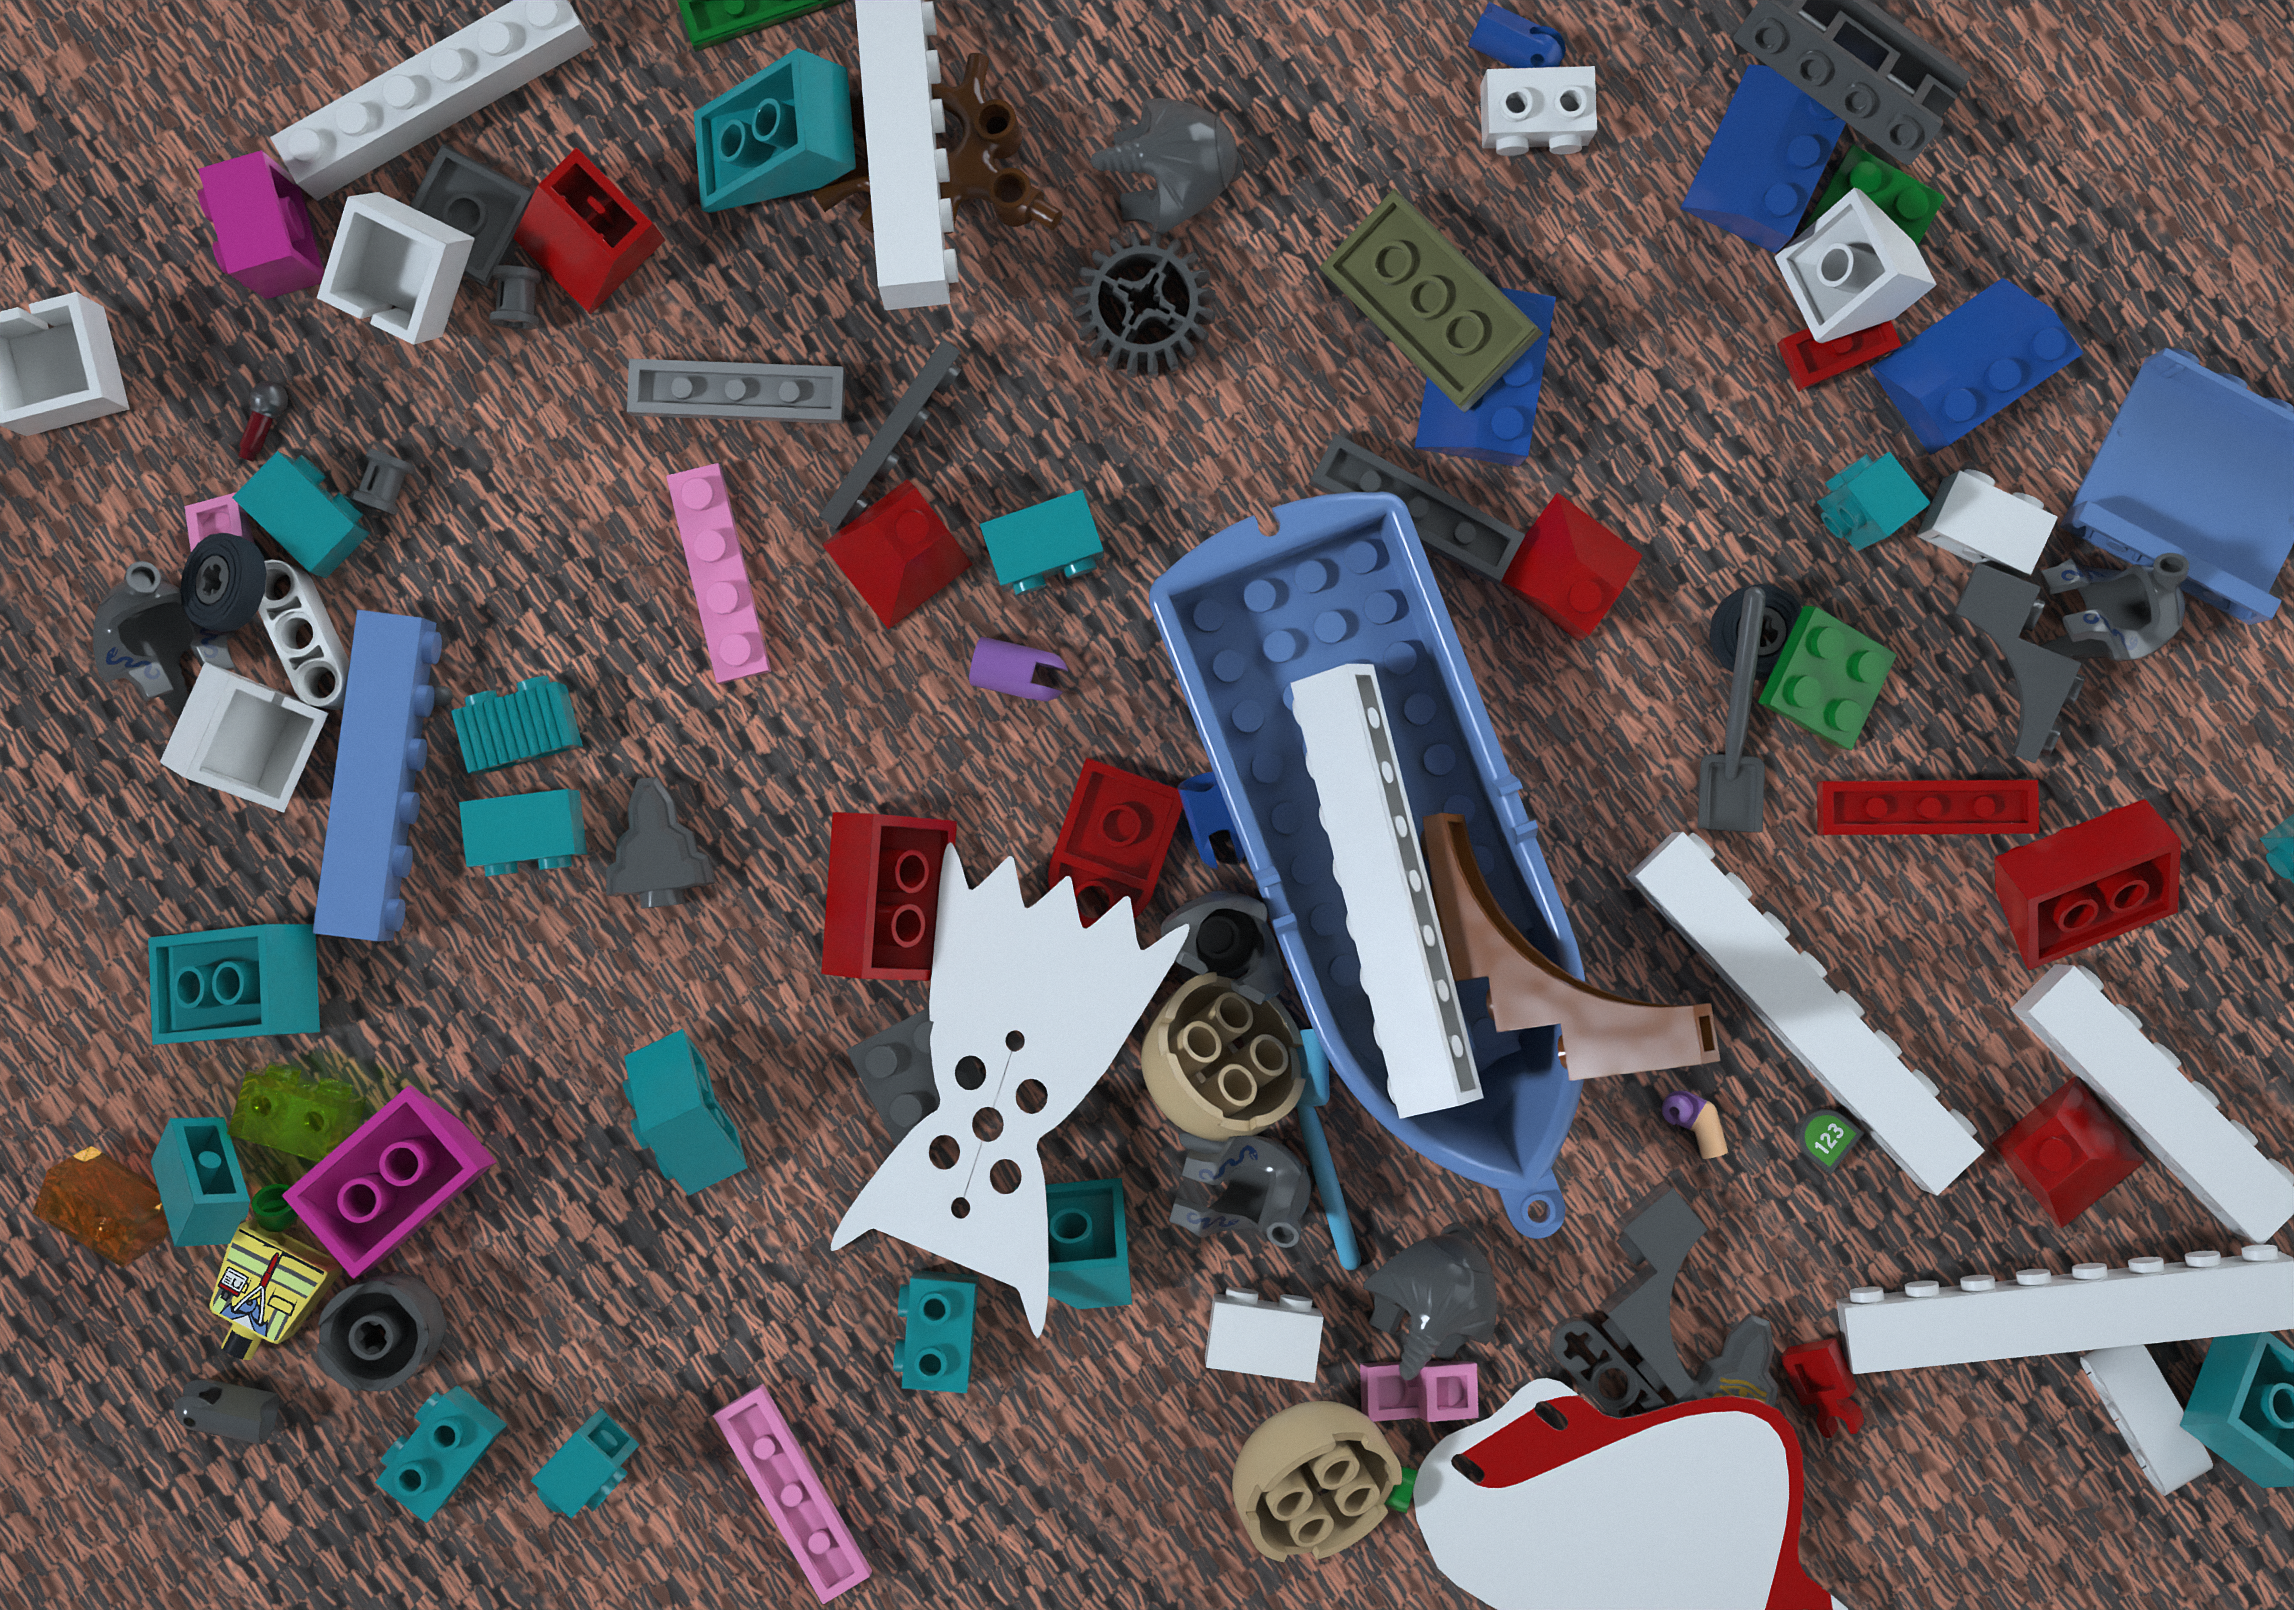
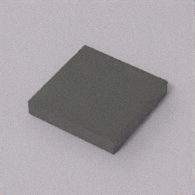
M442 143L409 207L475 238L463 276L491 290L496 280L493 276V269L495 266L505 264L516 243L513 238L535 191Z

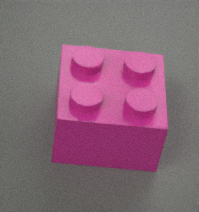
M262 150L198 169L203 188L198 190V200L204 215L214 224L218 241H214L212 247L216 261L223 273H228L241 282L244 287L250 288L265 299L321 284L325 271L301 188L296 184L290 173Z

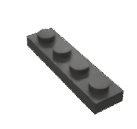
M942 339L820 513L818 519L836 530L842 521L849 524L861 514L869 502L868 499L861 495L873 477L881 483L885 480L900 458L892 449L903 434L913 439L931 414L923 408L927 399L934 390L944 395L962 370L953 363L960 354V350L945 339Z
M1338 434L1334 435L1309 482V485L1326 494L1381 491L1395 494L1407 506L1423 546L1496 585L1500 583L1525 537V534Z

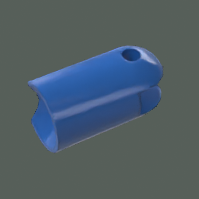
M1488 2L1468 44V47L1512 68L1559 67L1566 51L1563 37L1554 28L1540 26L1491 2Z
M1214 772L1198 774L1178 785V792L1201 860L1210 868L1219 870L1209 836L1220 830H1228L1234 852L1240 863L1245 857V853Z

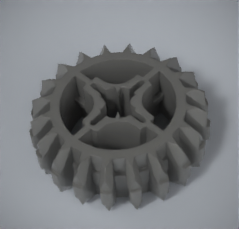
M1134 231L1130 234V247L1124 249L1121 241L1113 237L1109 241L1113 256L1109 258L1103 251L1098 249L1092 253V260L1099 270L1082 266L1079 270L1080 278L1090 286H1075L1072 292L1074 299L1085 303L1072 309L1073 320L1088 322L1078 330V337L1081 341H1089L1098 337L1090 348V355L1096 359L1101 357L1107 350H1110L1107 369L1115 371L1121 360L1125 359L1128 360V377H1136L1138 363H1148L1147 373L1149 377L1156 378L1158 376L1157 361L1164 360L1167 369L1173 373L1179 368L1178 359L1175 355L1177 351L1190 361L1196 357V350L1189 339L1201 344H1206L1209 339V333L1198 324L1208 325L1215 322L1216 313L1203 306L1215 302L1216 292L1213 289L1200 288L1210 280V272L1208 269L1191 272L1198 262V255L1193 251L1179 259L1181 241L1178 239L1171 241L1167 250L1160 248V233L1153 232L1150 237V246L1141 245L1139 233ZM1137 266L1155 267L1151 268L1147 276L1139 281L1131 282L1121 277L1117 281L1113 279L1116 275L1129 268ZM1170 274L1180 283L1186 293L1189 303L1186 318L1176 313V306L1166 301L1163 296L1166 281ZM1154 288L1153 308H1159V310L1156 309L1154 311L1153 309L1146 308L1142 315L1139 314L1134 322L1135 302H1129V300L1132 301L1134 299L1142 302L1146 295L1149 296ZM1103 293L1112 297L1113 303L1123 309L1126 314L1118 336L1108 328L1101 316L1099 305ZM1149 328H1159L1166 332L1170 329L1175 331L1173 335L1157 343H1133L1137 341L1143 331Z

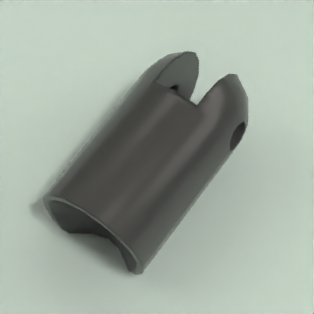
M200 1378L190 1381L184 1386V1396L179 1397L174 1402L173 1410L176 1420L187 1429L263 1445L267 1442L274 1429L280 1398L277 1393Z

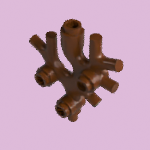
M970 53L964 79L959 86L948 87L942 83L931 84L932 99H942L943 109L959 119L963 128V136L959 145L947 154L950 182L940 183L941 199H951L954 226L959 205L964 200L976 198L992 203L997 218L1005 225L1018 227L1035 220L1050 230H1054L1061 221L1062 210L1044 201V193L1031 186L1028 176L1022 170L1017 168L999 170L995 164L994 158L1005 159L1018 151L1022 143V133L1015 111L1009 103L999 99L986 100L984 84L989 58L981 53ZM853 88L849 91L853 130L866 137L862 90ZM855 153V169L813 193L815 200L824 212L859 191H865L871 195L868 160ZM870 202L858 222L866 230L874 233L872 205Z

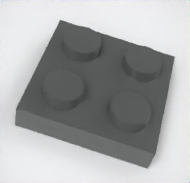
M929 1007L846 1049L895 1146L900 1144L908 1133L925 1117L937 1111L940 1105V1096L932 1066L930 1036L934 1022L930 1021ZM973 1056L963 1057L958 1062L955 1069V1077L958 1084L966 1090L979 1088L983 1084L984 1078Z

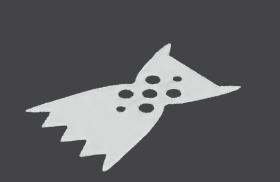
M951 842L947 844L939 885L929 998L930 1021L934 1022L930 1035L932 1066L940 1096V1105L937 1111L925 1117L908 1133L858 1195L834 1234L830 1248L831 1251L842 1248L863 1233L874 1228L1016 1287L1019 1291L1032 1332L1036 1338H1039L1046 1320L1049 1253L1045 1178L1041 1160L1036 1149L1037 1143L1043 1135L1053 1130L1079 1105L1109 1068L1173 965L1188 936L1189 924L1176 928L1147 949L1142 950L1137 941L1131 899L1128 896L1123 897L1099 920L1085 929L1082 927L1070 876H1066L1030 908H1025L1015 861L1012 856H1008L979 886L971 890L968 888L960 858L954 845ZM1014 1030L1020 1031L1025 1039L1023 1048L1016 1052L1009 1050L1006 1046V1037L1008 1033ZM969 1055L981 1059L986 1068V1078L983 1084L974 1090L962 1088L955 1077V1069L958 1062L963 1057ZM1028 1079H1037L1042 1082L1048 1094L1047 1103L1044 1108L1034 1114L1022 1111L1016 1101V1091L1019 1085ZM985 1107H994V1109L999 1111L1004 1122L1001 1135L991 1142H985L977 1138L972 1127L976 1112ZM940 1135L953 1137L959 1144L960 1149L957 1163L952 1168L946 1170L934 1166L929 1157V1147L932 1141ZM1002 1159L1014 1161L1021 1170V1183L1018 1189L1010 1194L999 1193L993 1188L990 1181V1171L993 1165ZM958 1197L965 1198L970 1204L969 1214L962 1219L955 1217L951 1210L952 1202Z

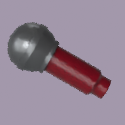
M262 381L256 384L250 392V409L252 413L239 444L241 449L238 456L254 462L256 455L261 452L273 419H277V416L282 414L288 406L287 392L281 385L272 381Z

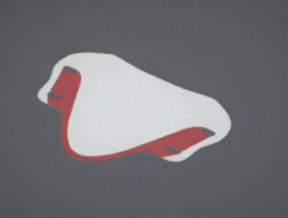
M1549 1378L1536 1379L1517 1391L1491 1417L1443 1438L1428 1453L1418 1470L1413 1488L1416 1519L1438 1569L1458 1587L1497 1610H1848L1834 1596L1808 1577L1799 1562L1798 1546L1804 1500L1803 1453L1794 1428L1779 1409L1758 1399L1730 1395L1679 1403L1633 1417L1618 1419L1602 1414L1561 1381ZM1540 1401H1546L1566 1416L1568 1419L1567 1427L1563 1430L1554 1429L1536 1414V1404ZM1463 1454L1484 1471V1479L1478 1483L1470 1481L1453 1467L1451 1463L1453 1456Z

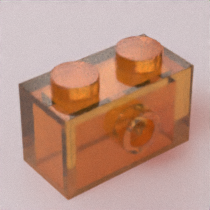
M92 1146L86 1147L47 1170L32 1214L122 1268L161 1244L169 1229L158 1186Z

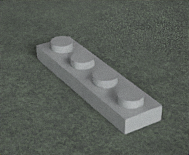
M629 359L627 413L631 416L844 424L846 370L842 366Z

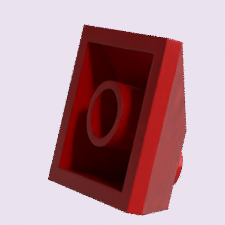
M908 479L822 544L888 630L973 565L934 510Z
M1557 492L1525 534L1500 584L1579 642L1590 636L1616 601L1643 555Z
M2076 1076L2071 1078L1992 1142V1145L2059 1228L2066 1226L2145 1162Z

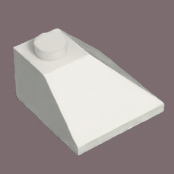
M1853 188L1774 257L1815 341L1819 343H1825L1895 319L1937 285L1915 242L1864 192L1857 188Z

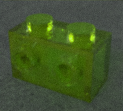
M269 1062L267 1068L246 1071L227 1135L321 1162L358 1129L367 1098L351 1094L353 1085L347 1082L322 1077L318 1084L301 1079L302 1070L297 1067L278 1062Z

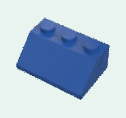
M1749 64L1680 209L1776 254L1792 238L1846 122L1769 66Z
M2001 278L1872 366L1870 370L1929 455H1932L1949 446L2081 356L2083 351L2051 307L2008 280Z
M1503 287L1498 288L1543 334L1466 413L1460 410L1427 377L1414 449L1519 467L1525 461L1529 454L1556 297Z

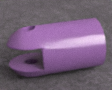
M981 636L973 654L969 683L975 687L1048 702L1056 699L1063 692L1031 683L1035 665L1068 672L1066 663L1056 654Z

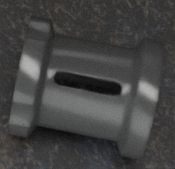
M495 266L493 276L497 280L496 309L490 313L489 322L503 328L537 329L539 327V318L534 315L536 285L541 283V272L520 266Z
M368 448L366 457L370 461L359 489L352 491L349 498L396 516L399 508L395 505L406 474H413L415 466L386 453Z

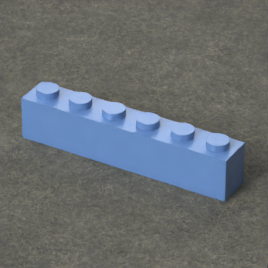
M357 609L313 933L370 941H391L394 938V931H400L403 926L406 908L405 901L399 899L401 880L408 877L413 861L412 847L406 845L409 824H415L420 810V796L417 792H414L416 771H421L424 768L427 758V742L425 739H421L424 717H430L434 706L435 693L433 686L428 685L431 664L438 663L442 649L441 634L436 632L437 623L421 617Z

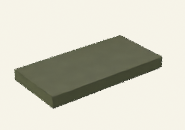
M1395 188L1319 267L1464 413L1543 334L1520 309Z

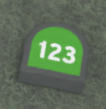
M1816 1108L1806 1112L1799 1119L1794 1135L1800 1152L1825 1173L1831 1175L1864 1132L1840 1113L1826 1108Z

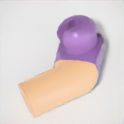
M1674 1091L1665 1098L1662 1105L1664 1119L1670 1124H1678L1695 1132L1702 1159L1714 1158L1728 1153L1720 1119L1714 1104L1688 1091Z

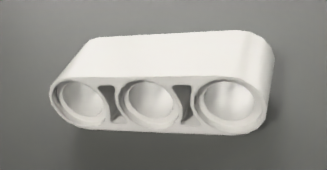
M273 559L264 561L267 572L266 586L258 611L295 693L300 700L311 706L331 710L344 708L350 661L313 580L306 571L294 565ZM287 574L291 581L290 591L284 598L277 600L274 594V585L278 578ZM309 622L313 629V638L309 645L300 649L296 642V633L303 624ZM331 671L336 681L335 688L330 695L322 698L318 691V681L324 673Z
M2144 1344L2094 1349L2080 1357L2081 1365L2086 1374L2092 1372L2087 1376L2112 1419L2116 1420L2119 1418L2115 1424L2140 1467L2147 1466L2142 1470L2158 1492L2166 1496L2213 1468L2212 1460L2202 1442L2179 1426L2184 1411Z

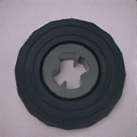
M229 533L211 534L196 545L188 556L182 572L180 589L183 609L191 621L206 629L224 632L236 631L251 620L261 604L265 593L267 576L264 557L258 547L240 536Z
M1754 584L1735 590L1721 601L1712 616L1709 637L1715 656L1725 669L1733 673L1744 593L1750 587L1762 588L1766 594L1763 620L1766 621L1765 630L1772 633L1770 642L1766 639L1761 641L1759 646L1755 680L1761 681L1770 678L1802 611V607L1794 596L1777 586Z

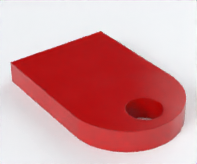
M1086 757L1049 864V889H1053L1066 876H1070L1076 903L1083 889L1089 886H1098L1109 897V907L1106 912L1123 897L1128 896L1131 899L1134 919L1137 918L1147 907L1153 895L1183 807L1178 789ZM1077 903L1082 927L1088 928L1102 917L1090 918L1085 916L1079 910Z

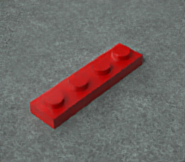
M2038 780L1817 782L1818 836L2039 834Z

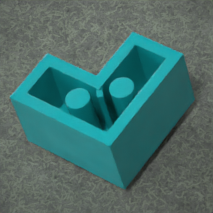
M684 1029L624 1056L629 1079L624 1080L622 1085L625 1095L636 1111L637 1116L631 1120L633 1133L644 1150L650 1147L653 1149L657 1164L668 1181L675 1178L689 1196L748 1168L739 1132L715 1099L707 1063Z

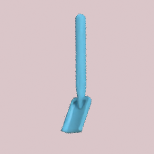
M1313 1029L1299 1030L1304 1045L1296 1048L1301 1065V1078L1306 1079L1301 1097L1294 1108L1298 1110L1301 1133L1340 1263L1345 1269L1354 1270L1361 1263V1255L1323 1127L1314 1106H1324L1330 1097L1329 1059Z

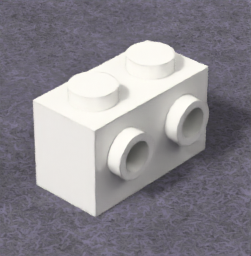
M1595 66L1486 70L1480 85L1482 148H1496V153L1499 155L1515 156L1528 152L1529 147H1550V152L1553 154H1572L1581 151L1582 146L1589 145L1597 131Z

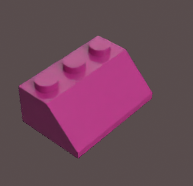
M409 1085L282 1196L354 1279L376 1268L492 1167L496 1161L462 1121Z

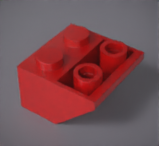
M577 147L538 184L513 237L590 315L666 241L654 223Z

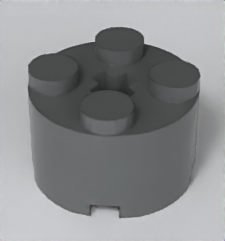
M391 1271L372 1275L342 1290L325 1306L318 1326L320 1325L319 1344H317L318 1357L329 1376L347 1389L381 1392L396 1388L427 1367L437 1355L447 1329L446 1319L440 1302L425 1283L403 1272ZM381 1325L386 1330L385 1339L383 1340L376 1333Z

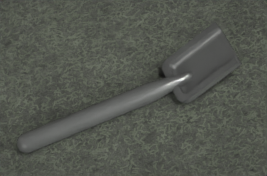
M1756 586L1748 588L1743 597L1725 731V755L1708 754L1700 762L1698 829L1750 833L1763 832L1765 764L1758 757L1742 756L1748 733L1766 601L1764 590Z

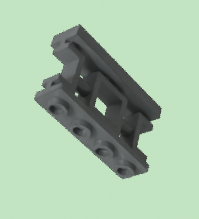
M1759 0L1733 37L1734 41L1905 165L1912 164L1943 125L1941 117L1956 100L1958 93L1967 84L1972 75L1869 0Z

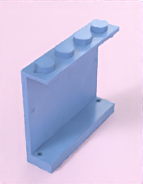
M2164 348L2145 358L2060 528L2132 565L2139 564L2153 567L2155 559L2162 554H2180L2189 562L2188 576L2180 584L2182 591L2248 625L2272 620L2282 600L2269 594V591L2294 544V407L2277 398H2263L2248 390L2247 383L2237 376L2228 373H2215L2199 365V359L2188 351L2178 348Z

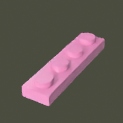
M715 463L667 475L666 478L716 683L724 684L771 672L721 465Z
M759 1385L717 1410L713 1417L822 1604L827 1603L869 1578L872 1573L871 1567L765 1385Z

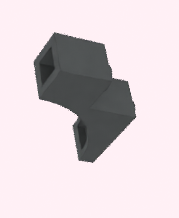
M1975 563L1953 613L1978 626L1997 644L2006 657L2013 671L2020 698L2019 727L2011 753L2036 763L2040 753L2050 756L2058 741L2062 726L2054 722L2063 703L2072 707L2083 687L2086 677L2078 674L2082 663L2018 638L2023 628L2031 632L2033 631L2042 613L2045 601L2037 598L2041 589L2040 586L1981 563Z
M1662 1181L1613 1222L1623 1234L1616 1240L1620 1248L1637 1267L1644 1261L1647 1265L1598 1306L1608 1317L1601 1325L1622 1350L1631 1344L1642 1357L1643 1361L1636 1368L1657 1392L1666 1386L1679 1399L1694 1387L1695 1384L1682 1366L1674 1347L1669 1319L1671 1293L1681 1263L1692 1246L1708 1229L1676 1190Z

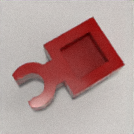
M1836 1338L1787 1347L1780 1358L1801 1405L1816 1403L1819 1410L1816 1422L1820 1433L1825 1438H1832L1839 1428L1838 1422L1834 1417L1837 1416L1845 1421L1850 1434H1857L1864 1424V1415L1860 1407L1854 1401L1848 1399L1857 1389V1385Z

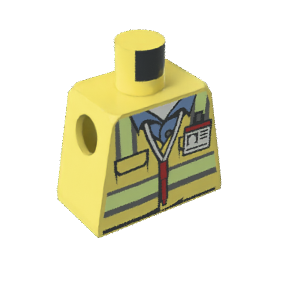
M255 1219L239 1224L231 1243L228 1244L209 1305L212 1313L233 1323L221 1348L233 1357L251 1360L262 1338L271 1343L279 1344L294 1336L339 1276L343 1266L337 1260L282 1232H269L261 1228Z

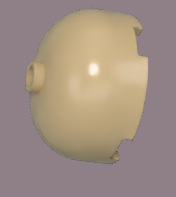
M1210 972L1188 980L1166 997L1155 1009L1146 1025L1142 1038L1141 1067L1151 1097L1169 1120L1184 1131L1199 1138L1227 1142L1229 1137L1254 1136L1285 1117L1295 1107L1306 1082V1079L1301 1078V1065L1296 1048L1304 1044L1294 1020L1276 997L1259 1005L1231 989V980L1235 979L1217 976L1216 972ZM1241 1036L1244 1047L1238 1050L1232 1041Z
M1310 1401L1288 1407L1271 1416L1247 1439L1234 1467L1232 1479L1233 1499L1247 1533L1255 1547L1263 1555L1276 1561L1285 1562L1287 1555L1312 1552L1316 1560L1338 1553L1358 1542L1383 1520L1388 1513L1384 1503L1389 1497L1393 1486L1401 1484L1402 1471L1399 1460L1384 1435L1369 1417L1359 1410L1342 1403ZM1324 1488L1329 1490L1328 1493L1321 1496L1318 1494Z

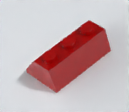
M2146 799L2112 809L2104 815L2073 827L2063 828L2055 834L2024 846L2014 847L2006 853L1994 857L1995 891L2028 970L2178 913L2181 840Z
M833 812L821 974L858 979L931 981L943 857L947 844L951 842L954 847L956 845L957 821L871 813Z

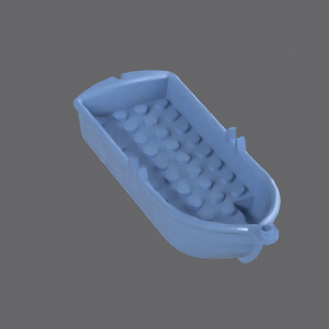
M1383 491L1347 492L1320 495L1272 508V513L1279 525V531L1271 537L1261 534L1257 520L1252 515L1206 539L1185 554L1165 573L1160 575L1150 588L1149 605L1259 892L1267 907L1269 918L1308 1019L1321 1047L1338 1075L1367 1111L1387 1130L1410 1148L1434 1163L1464 1178L1498 1189L1511 1224L1524 1236L1533 1239L1548 1237L1561 1227L1566 1211L1564 1199L1551 1167L1567 1138L1577 1111L1584 1079L1569 1081L1568 1070L1560 1062L1558 1039L1562 1035L1561 1024L1497 1032L1495 1021L1490 1018L1486 1006V993L1490 988L1489 978L1455 982L1484 1098L1460 1106L1399 1119L1397 1107L1392 1102L1388 1093L1387 1079L1389 1075L1383 1051L1377 1045L1374 1037L1373 1026L1375 1019L1370 999L1360 981L1361 963L1356 943L1351 938L1346 925L1348 911L1342 887L1339 886L1333 874L1334 855L1329 835L1324 830L1320 821L1319 808L1321 804L1315 780L1309 774L1306 766L1307 748L1302 728L1297 723L1293 714L1292 703L1294 696L1290 683L1345 664L1374 665L1420 850V837L1424 830L1423 816L1439 813L1464 814L1470 843L1479 869L1493 897L1507 918L1524 938L1547 959L1572 976L1585 982L1576 939L1536 839L1538 825L1536 820L1529 821L1517 791L1523 788L1522 784L1509 770L1409 510L1398 496ZM1421 850L1429 885L1431 886L1430 865L1424 858ZM1542 1200L1545 1204L1544 1213L1538 1218H1529V1205L1533 1201Z

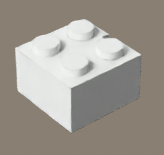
M380 192L348 196L317 298L359 319L372 316L371 325L413 345L443 337L475 238Z
M73 292L29 304L31 313L19 307L0 312V426L21 435L30 436L130 409L103 306L78 292ZM48 324L54 327L49 329Z
M205 662L160 763L186 779L284 813L328 713L316 706L306 704L300 698L264 684H258L246 677Z

